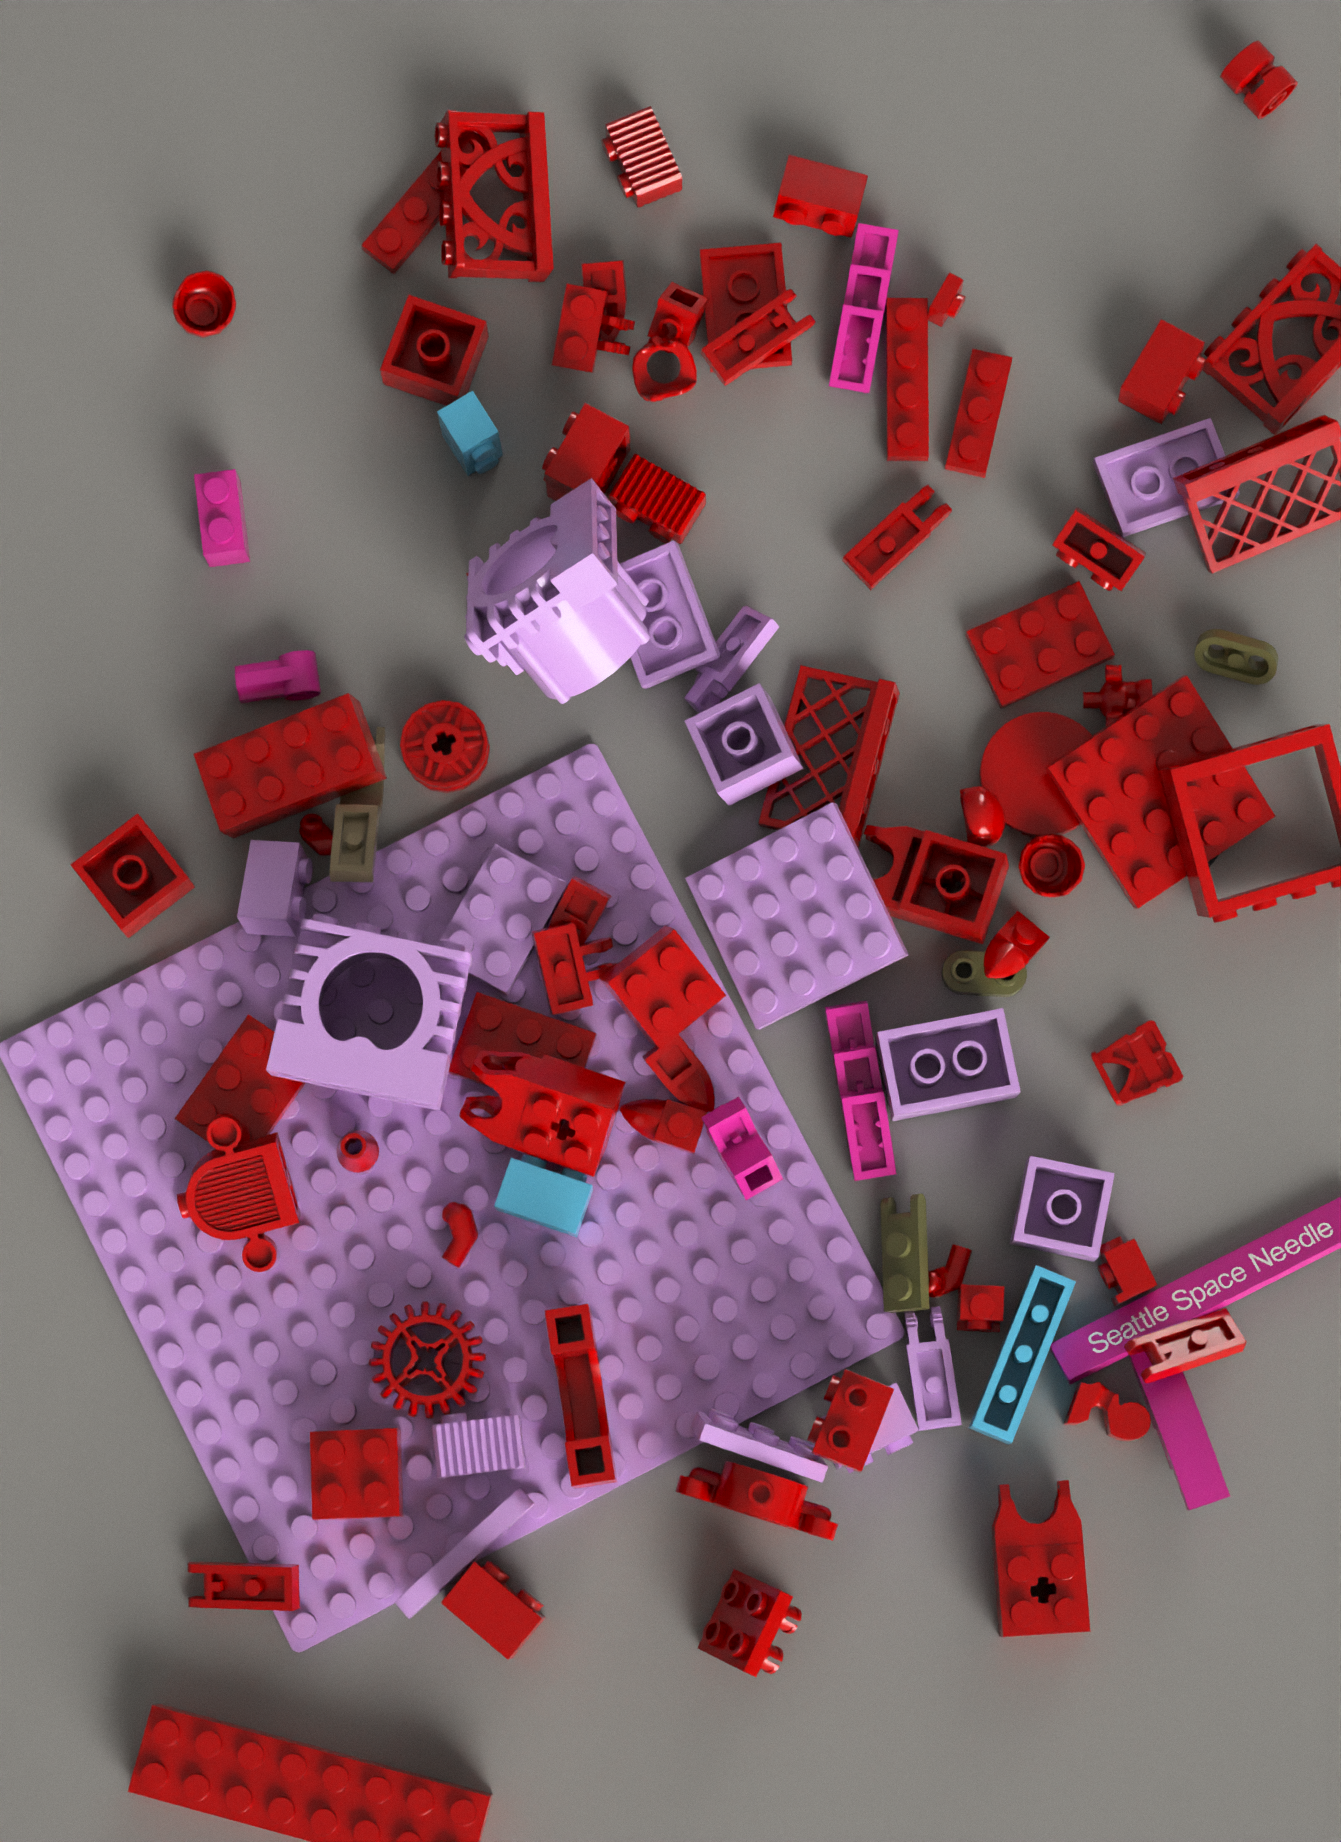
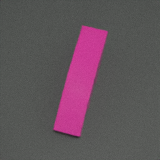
M858 223L831 370L830 387L870 393L899 230Z
M865 1000L825 1007L854 1181L895 1175L896 1167L885 1096L881 1084L868 1003Z
M1141 1352L1135 1355H1128L1153 1427L1157 1429L1170 1469H1173L1187 1511L1230 1497L1215 1452L1184 1373L1180 1372L1151 1383H1145L1140 1374L1146 1368L1153 1366L1146 1353Z

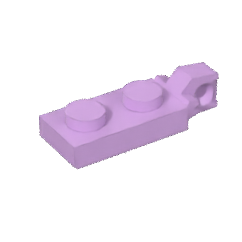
M743 606L716 641L721 657L695 668L698 672L695 684L684 699L699 713L719 704L720 698L723 699L728 694V691H731L779 628L778 624L772 618L748 606Z

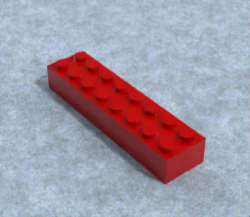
M162 1704L151 1706L128 1788L130 1793L310 1842H481L493 1794Z

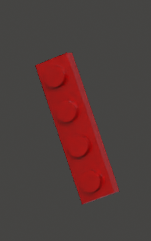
M465 131L458 137L459 147L464 153H471L473 151L472 145L469 143L470 139L477 141L482 146L484 153L489 150L485 139L475 131ZM441 151L361 244L362 250L393 274L398 271L439 222V205L441 201H444L443 187H438L437 165L438 162H442ZM460 166V179L468 168Z
M928 298L886 299L887 461H928L929 458Z

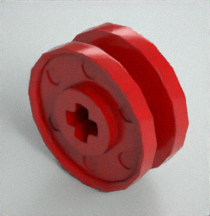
M440 700L425 704L411 714L402 730L400 748L406 768L416 782L431 791L451 793L466 789L480 778L488 765L490 745L485 726L473 710L459 702ZM447 738L449 743L455 741L451 745L452 752L450 754L443 755L441 750L437 753L435 752L440 748L438 741Z

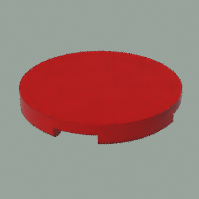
M1033 712L1010 720L992 736L985 748L980 764V786L987 788L997 796L1005 812L1006 825L1021 832L1023 835L1031 837L1047 834L1063 835L1081 825L1044 768L1092 736L1080 723L1057 713Z

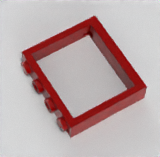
M1330 724L1311 725L1159 769L1198 916L1212 917L1214 923L1237 917V910L1244 907L1252 906L1253 911L1263 910L1276 906V898L1288 894H1291L1292 899L1308 897L1317 893L1315 886L1329 882L1332 888L1341 886L1340 863L1217 899L1187 786L1188 782L1314 746L1341 848V766Z

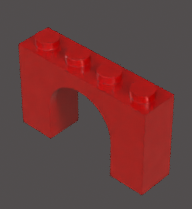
M588 1304L545 1310L550 1350L555 1363L566 1433L565 1448L571 1487L578 1489L616 1483L618 1481L591 1309Z

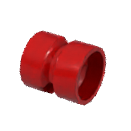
M1257 40L1244 48L1230 61L1222 71L1220 78L1236 95L1241 93L1245 95L1243 103L1260 120L1278 108L1294 91L1298 82L1282 65H1273L1275 57ZM1263 79L1265 82L1258 86L1257 84Z

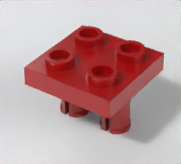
M733 1569L729 1580L722 1589L721 1598L703 1630V1637L698 1649L754 1677H757L760 1669L768 1674H773L780 1666L767 1660L768 1656L782 1662L784 1654L780 1647L771 1644L778 1629L786 1634H791L797 1629L798 1626L787 1621L786 1617H791L800 1622L802 1617L801 1610L796 1606L790 1605L793 1596Z

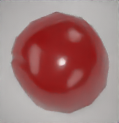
M207 270L192 273L184 278L174 294L172 301L173 314L176 322L188 334L202 338L219 334L229 325L236 310L233 287L220 274Z
M983 786L961 789L960 802L965 820L967 842L986 848L993 846L1001 838L1005 828V812L995 794Z
M1057 834L1039 835L1032 838L1022 849L1018 863V870L1023 884L1035 894L1044 897H1060L1069 894L1082 881L1085 868L1081 849L1072 840Z

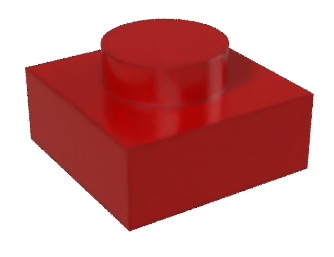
M949 272L929 307V321L942 327L948 316L952 318L957 316L966 299V296L961 294L963 279Z

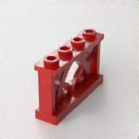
M448 109L441 122L436 123L434 133L435 146L441 148L442 162H438L437 185L438 187H443L444 201H441L439 205L440 226H445L446 240H443L441 245L442 265L448 266V278L528 279V282H545L554 267L544 112H528L525 115L456 112V110ZM465 131H475L485 139L489 150L484 153L482 146L477 141L470 139L469 143L472 145L473 151L471 153H464L459 147L458 137ZM493 132L519 133L520 138L498 145ZM507 159L508 169L513 164L519 165L522 169V175L512 177L507 172L503 161ZM460 166L468 168L461 179ZM493 166L497 176L507 187L516 192L523 193V201L509 206L502 214L498 224L480 209L469 193L476 181ZM462 214L469 221L464 225L462 220ZM515 215L520 216L525 221V228L519 229L513 223L511 232L506 230L509 219ZM472 236L477 239L478 247L476 250L482 249L488 239L494 242L491 255L482 260L470 257L464 249L465 238ZM503 248L527 256V261L498 259Z
M1317 243L1308 252L1301 249L1287 264L1286 268L1289 270L1287 275L1281 281L1273 278L1258 296L1262 301L1253 310L1248 306L1244 308L1232 322L1231 326L1235 329L1226 339L1218 336L1204 352L1207 359L1202 370L1207 375L1212 376L1263 421V426L1274 435H1277L1341 367V306L1334 304L1339 291H1341V267L1325 254ZM1320 274L1328 280L1330 294L1326 302L1318 301L1320 287L1317 282L1315 289L1311 292H1306L1302 289L1301 281L1305 276ZM1290 290L1293 301L1278 303ZM1292 317L1317 318L1312 330V339L1321 358L1316 362L1307 356L1293 354L1283 356L1275 361L1272 347L1274 321ZM1325 319L1331 321L1327 330L1332 328L1338 332V337L1335 340H1326L1322 336L1321 331ZM1258 324L1257 341L1247 338L1248 333ZM1237 350H1245L1249 354V359L1245 362H1240L1239 365L1250 368L1259 363L1260 371L1250 376L1235 374L1229 366L1230 355ZM1287 365H1296L1301 370V376L1298 379H1291L1287 374L1288 369L1281 375H1279L1278 370ZM1264 380L1277 405L1272 407L1250 386Z

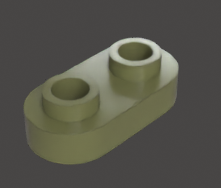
M1211 629L1202 633L1196 642L1195 660L1199 667L1207 672L1254 685L1267 683L1276 674L1278 654L1275 648L1265 641L1222 629ZM1211 645H1221L1223 649L1215 650ZM1257 655L1264 660L1254 661L1251 656Z
M963 950L954 952L945 960L942 967V980L945 986L953 993L960 995L1010 997L1022 989L1027 978L1026 966L1014 974V977L1009 981L1002 980L1001 978H987L983 967L985 955L983 951ZM961 964L969 966L972 972L971 976L960 978L956 973V967Z

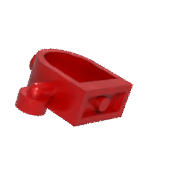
M218 1114L209 1122L206 1133L208 1142L215 1150L204 1155L196 1163L191 1172L186 1192L177 1194L180 1213L183 1219L191 1217L200 1230L214 1238L237 1240L247 1237L248 1240L245 1242L242 1251L243 1262L252 1271L264 1272L274 1265L277 1257L275 1242L266 1236L264 1232L297 1224L300 1221L301 1214L279 1135L276 1132L239 1142L242 1135L240 1121L231 1114Z
M725 1461L721 1474L701 1467L693 1468L690 1471L689 1477L680 1475L675 1490L677 1493L710 1502L719 1507L831 1541L834 1540L838 1527L837 1523L830 1521L832 1514L828 1507L805 1500L808 1486L729 1461Z

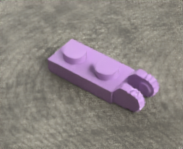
M940 1306L930 1307L929 1319L935 1341L919 1343L917 1316L914 1311L904 1312L908 1340L906 1353L919 1431L962 1425L949 1339L945 1338Z

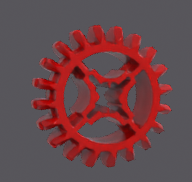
M423 1301L421 1303V1315L416 1316L413 1307L408 1304L404 1307L408 1317L407 1320L402 1322L397 1314L392 1313L389 1318L397 1327L392 1332L382 1325L378 1328V1332L387 1337V1341L385 1344L378 1341L371 1343L372 1349L383 1352L382 1358L369 1359V1365L376 1368L383 1367V1372L374 1375L372 1381L375 1384L385 1381L389 1383L380 1393L383 1399L389 1398L395 1392L398 1394L393 1403L394 1409L399 1411L406 1401L411 1402L408 1409L409 1416L416 1417L420 1405H424L426 1418L433 1419L435 1414L434 1405L440 1404L444 1415L451 1414V1408L447 1401L452 1398L460 1407L466 1405L465 1399L459 1394L463 1388L473 1395L476 1394L478 1389L469 1383L468 1380L470 1376L478 1379L484 1377L485 1373L482 1370L472 1367L473 1362L486 1361V1355L480 1352L472 1353V1348L481 1345L483 1339L481 1336H475L470 1339L466 1337L475 1328L472 1321L466 1322L460 1328L457 1326L462 1317L461 1311L455 1310L450 1318L446 1319L444 1318L447 1311L446 1304L439 1303L436 1314L431 1315L429 1302ZM422 1325H437L448 1329L451 1333L444 1339L441 1338L435 1343L427 1344L422 1342L412 1329ZM402 1338L411 1351V1359L409 1364L402 1369L403 1372L395 1376L393 1354L397 1343ZM415 1342L422 1350L427 1349L429 1353H431L432 1349L437 1351L438 1355L434 1358V1362L437 1365V1370L442 1375L441 1378L433 1370L429 1371L427 1367L423 1371L418 1369L417 1365L422 1360L418 1355L419 1351L414 1346ZM460 1343L463 1353V1364L458 1378L453 1382L444 1369V1361L447 1355L453 1351L452 1349ZM429 1376L439 1384L443 1392L430 1396H421L408 1392L404 1387L420 1377Z

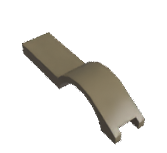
M377 727L374 743L385 771L386 732L385 727ZM384 780L340 797V803L336 804L329 869L330 882H373L378 823L383 805Z

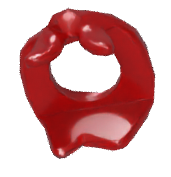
M656 335L650 338L647 344L633 357L632 371L634 384L639 396L645 401L656 402L665 398L682 395L692 390L696 385L697 369L693 356L688 347L677 339ZM659 350L673 352L680 362L678 376L668 383L655 381L647 371L649 357Z

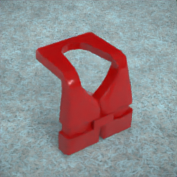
M1153 1020L1135 1028L1136 1032L1131 1035L1125 1034L1100 1052L1096 1053L1094 1051L1091 1053V1058L1117 1106H1122L1135 1099L1155 1093L1158 1088L1163 1086L1167 1088L1183 1079V1074L1172 1053L1165 1051L1166 1042ZM1115 1063L1130 1068L1126 1084L1119 1093L1116 1092L1102 1064Z

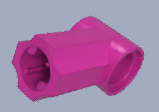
M309 650L293 651L279 656V660L235 666L236 688L240 703L281 697L290 701H298L319 696L321 689L316 653Z

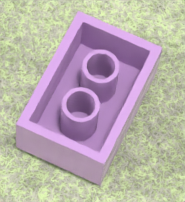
M1003 1008L877 1032L875 1040L892 1121L1017 1098L1021 1092Z

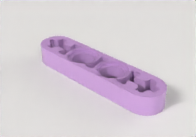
M521 1487L517 1489L395 1602L396 1606L408 1619L412 1618L527 1513L535 1503Z

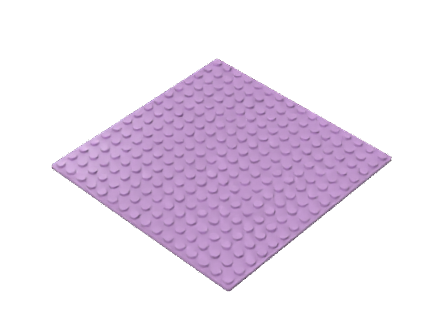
M588 744L377 851L373 882H330L329 875L304 888L303 897L306 901L304 919L312 920L313 914L327 915L338 919L339 926L354 929L355 923L370 924L381 928L380 934L397 937L398 931L409 932L422 936L423 943L437 946L495 843L564 880L568 884L576 876L612 896L593 933L585 942L610 937L613 948L602 953L584 955L583 961L586 970L604 963L618 964L665 925L675 929L726 994L723 999L679 1033V1035L701 1061L710 1076L715 1096L714 1109L739 1096L751 1117L757 1133L772 1154L783 1178L780 1182L750 1199L745 1200L706 1132L705 1124L695 1154L655 1142L641 1135L625 1120L619 1109L621 1105L640 1099H669L681 1104L684 1103L679 1101L666 1088L642 1056L655 1046L650 1044L600 979L589 981L593 1006L557 1015L550 1014L535 947L508 995L468 974L467 987L464 992L461 1014L458 1019L450 1059L452 1061L476 992L597 1033L586 1068L625 1081L626 1083L607 1148L594 1177L585 1174L587 1175L585 1183L593 1186V1192L577 1237L495 1209L494 1205L510 1158L521 1161L523 1154H529L491 1141L459 1117L466 1097L487 1095L497 1097L499 1094L493 1088L450 1073L447 1076L440 1111L305 1083L270 1133L278 1132L301 1214L300 1221L297 1224L264 1232L277 1246L276 1261L269 1270L255 1272L246 1267L242 1259V1251L245 1242L248 1240L247 1237L237 1240L217 1239L200 1230L191 1217L182 1218L177 1194L186 1192L194 1166L204 1155L215 1150V1148L174 1118L248 1014L275 1032L277 1020L280 1019L282 1013L283 999L287 991L289 972L293 965L294 951L298 943L301 922H298L296 937L247 934L239 921L0 1043V1058L248 1562L299 1565L300 1608L294 1611L273 1610L290 1647L295 1652H303L395 1604L401 1595L520 1487L535 1503L534 1506L472 1563L704 1443L697 1438L691 1428L697 1411L708 1415L710 1408L732 1415L734 1417L733 1421L740 1424L899 1341L905 1333L897 1314L884 1312L883 1288L600 749L595 744ZM550 919V921L548 922L546 928L549 927L550 922H551V919ZM371 959L355 964L342 972L325 992L319 1011L324 1028L334 1039L346 1041L360 1036L368 1038L377 1048L390 1050L404 1043L416 1029L422 1014L423 997L416 976L403 962L393 959ZM483 1109L471 1110L477 1116H491ZM355 1130L368 1132L376 1139L379 1146V1156L374 1166L360 1173L346 1170L339 1163L336 1153L340 1139L348 1132ZM359 1141L356 1144L351 1143L348 1147L350 1154H358L362 1149V1143ZM541 1159L547 1162L545 1169L561 1174L563 1168H567ZM450 1202L467 1205L473 1213L478 1230V1238L460 1268L441 1258L453 1238L449 1224L442 1218V1211ZM428 1301L431 1315L436 1314L439 1303H444L447 1305L444 1318L449 1319L455 1310L462 1312V1317L457 1324L459 1328L466 1322H473L475 1328L466 1337L468 1339L475 1336L482 1337L483 1343L472 1348V1353H484L486 1361L473 1362L472 1368L480 1369L485 1374L482 1379L470 1376L468 1380L469 1383L478 1389L476 1394L473 1395L464 1388L459 1392L466 1401L465 1406L460 1407L453 1398L447 1401L451 1408V1414L467 1413V1421L485 1419V1410L510 1408V1416H520L526 1468L438 1478L432 1425L442 1424L441 1416H444L441 1411L440 1404L434 1405L435 1414L433 1419L426 1418L424 1405H420L416 1417H411L408 1415L411 1402L406 1401L399 1411L394 1409L393 1403L398 1394L395 1392L389 1398L383 1399L380 1393L389 1383L385 1381L375 1384L372 1381L374 1375L383 1372V1367H371L369 1359L382 1358L383 1352L372 1349L371 1343L373 1341H378L382 1344L386 1343L387 1337L381 1335L378 1332V1328L382 1325L392 1332L397 1327L389 1318L392 1313L397 1314L403 1322L408 1319L404 1310L406 1305L410 1304L415 1311V1315L418 1316L421 1315V1303ZM588 1304L592 1313L618 1482L574 1489L571 1487L562 1404L555 1363L550 1350L545 1310ZM422 1325L412 1329L417 1337L427 1344L435 1343L441 1338L444 1339L451 1333L448 1329L437 1325ZM402 1338L397 1343L393 1354L395 1376L403 1372L402 1369L409 1364L411 1359V1351ZM415 1342L414 1346L419 1351L418 1355L422 1360L417 1365L418 1369L423 1371L427 1367L429 1371L433 1370L441 1378L442 1375L437 1370V1365L434 1362V1358L438 1355L437 1351L432 1349L431 1353H429L427 1349L422 1350ZM460 1343L452 1349L453 1351L447 1355L444 1361V1369L453 1382L458 1378L463 1364V1353ZM429 1376L420 1377L404 1387L408 1392L421 1396H430L443 1392L439 1384ZM383 1428L400 1429L404 1517L312 1520L310 1432Z

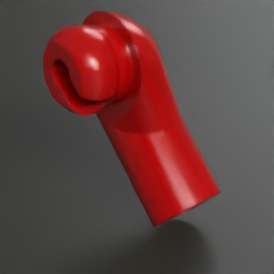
M313 813L305 815L300 821L299 829L302 840L317 854L322 856L331 855L333 832L322 822V818L319 815Z
M450 1202L444 1207L442 1218L449 1224L453 1238L441 1258L460 1268L478 1238V1230L470 1208L465 1204Z
M952 1244L946 1265L932 1271L928 1270L929 1297L938 1298L959 1289L963 1282L972 1250Z

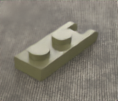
M922 1193L913 1194L910 1198V1212L897 1213L894 1198H883L880 1207L884 1312L899 1313L928 1310L930 1306L926 1199Z

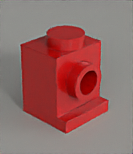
M671 282L658 299V306L647 336L652 338L658 335L674 338L689 347L695 339L709 298ZM662 350V351L667 352V353H673V352H670V351H667V350Z
M1119 1236L1101 1245V1256L1099 1257L1103 1264L1098 1266V1271L1108 1289L1115 1287L1118 1293L1111 1298L1114 1306L1157 1286L1135 1238L1124 1243L1122 1237Z
M961 1284L958 1289L957 1331L1000 1333V1323L1003 1322L1004 1286Z

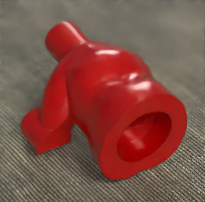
M1105 665L1106 681L1099 692H1083V709H1100L1106 718V726H1108L1152 696V679L1123 681L1121 665Z

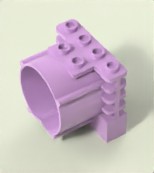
M592 478L550 505L549 517L541 519L537 516L530 521V526L521 532L519 530L512 532L509 540L502 546L498 543L492 545L489 548V559L485 563L478 556L469 560L467 576L468 594L466 595L467 614L465 615L466 634L464 635L467 645L475 655L479 656L482 654L489 663L497 660L503 667L508 665L516 675L525 670L546 697L557 699L560 704L566 703L570 697L578 695L606 679L620 668L640 645L645 644L650 639L647 627L642 622L646 616L645 606L649 600L617 561L616 508Z
M313 914L312 920L302 919L298 943L294 951L293 965L289 972L287 991L283 999L282 1013L280 1019L277 1020L266 1068L267 1072L271 1076L440 1111L451 1063L450 1055L453 1042L455 1041L464 992L467 987L469 969L473 960L470 953L464 952L465 945L447 940H440L439 946L422 942V936L398 931L397 937L380 934L381 928L365 923H355L354 929L339 926L338 919L322 914ZM371 959L401 961L411 969L420 984L423 1008L419 1023L411 1036L394 1049L382 1050L377 1048L368 1038L360 1036L346 1041H339L327 1033L321 1021L319 1008L330 984L346 969L363 961Z

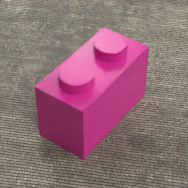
M236 470L194 474L202 549L209 567L250 562L242 487Z

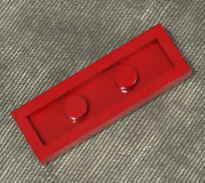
M972 349L945 465L946 470L985 478L1013 357Z

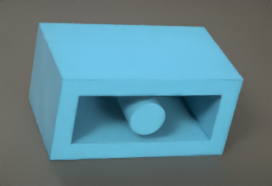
M473 391L437 411L442 436L467 476L476 471L478 474L485 473L498 464V458L503 456L499 432Z
M525 1154L522 1155L521 1161L510 1158L494 1205L495 1209L577 1237L593 1192V1186L585 1183L587 1175L567 1168H563L561 1174L545 1169L547 1162Z

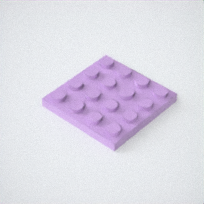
M832 802L685 878L756 1029L760 1030L909 955L837 803Z

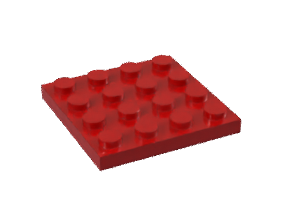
M1187 675L1181 676L1044 767L1133 908L1139 909L1187 876L1159 769L1232 749L1231 744ZM1244 766L1187 783L1208 862L1276 817Z

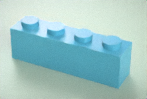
M1037 1265L1032 1268L968 1427L969 1429L1008 1445L1013 1442L1076 1281Z

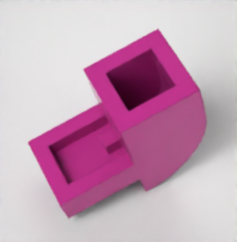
M739 1096L701 1117L713 1146L745 1200L783 1180L772 1154L757 1133L751 1117Z

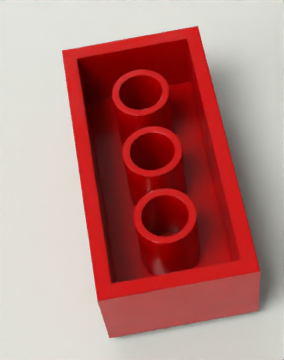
M349 693L193 754L219 830L233 839L387 779L361 703Z

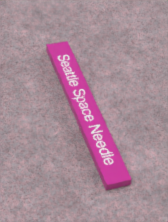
M1341 1197L1054 1341L1050 1346V1350L1069 1385L1127 1357L1128 1353L1124 1345L1128 1341L1215 1312L1341 1248Z

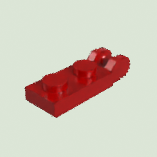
M929 485L923 487L908 502H902L844 555L842 561L870 590L931 535V532L952 512V508L945 503L937 507L924 522L915 514L919 508L929 502L935 492Z

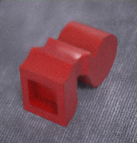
M1080 1382L1077 1384L1064 1421V1425L1080 1424L1089 1420L1091 1408H1099L1104 1413L1107 1435L1119 1441H1132L1143 1437L1148 1432L1151 1424L1150 1414L1143 1405L1136 1402L1120 1405L1119 1395L1107 1389L1100 1382L1093 1384Z

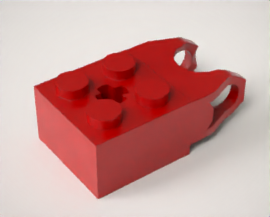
M866 825L864 831L866 840L879 845L894 857L893 866L890 871L881 878L873 879L890 916L984 944L1009 869L1007 854L929 830L922 831L908 826L883 828ZM956 881L961 882L962 889L960 891L948 893L946 886L953 887Z
M479 1051L471 1071L487 1086L493 1088L499 1096L466 1097L459 1117L495 1143L594 1177L607 1148L626 1082L546 1054L541 1059L523 1052ZM494 1063L504 1070H489L483 1064ZM483 1109L491 1116H477L471 1110Z
M1069 1480L1057 1481V1496L1054 1501V1509L1048 1519L1038 1524L1029 1523L1018 1514L1015 1503L1010 1495L1009 1484L998 1485V1508L992 1524L999 1637L1091 1632L1082 1521L1071 1500ZM1040 1577L1045 1578V1584H1051L1052 1594L1046 1595V1601L1043 1603H1039L1038 1596H1031L1030 1592L1031 1586L1038 1585V1578Z

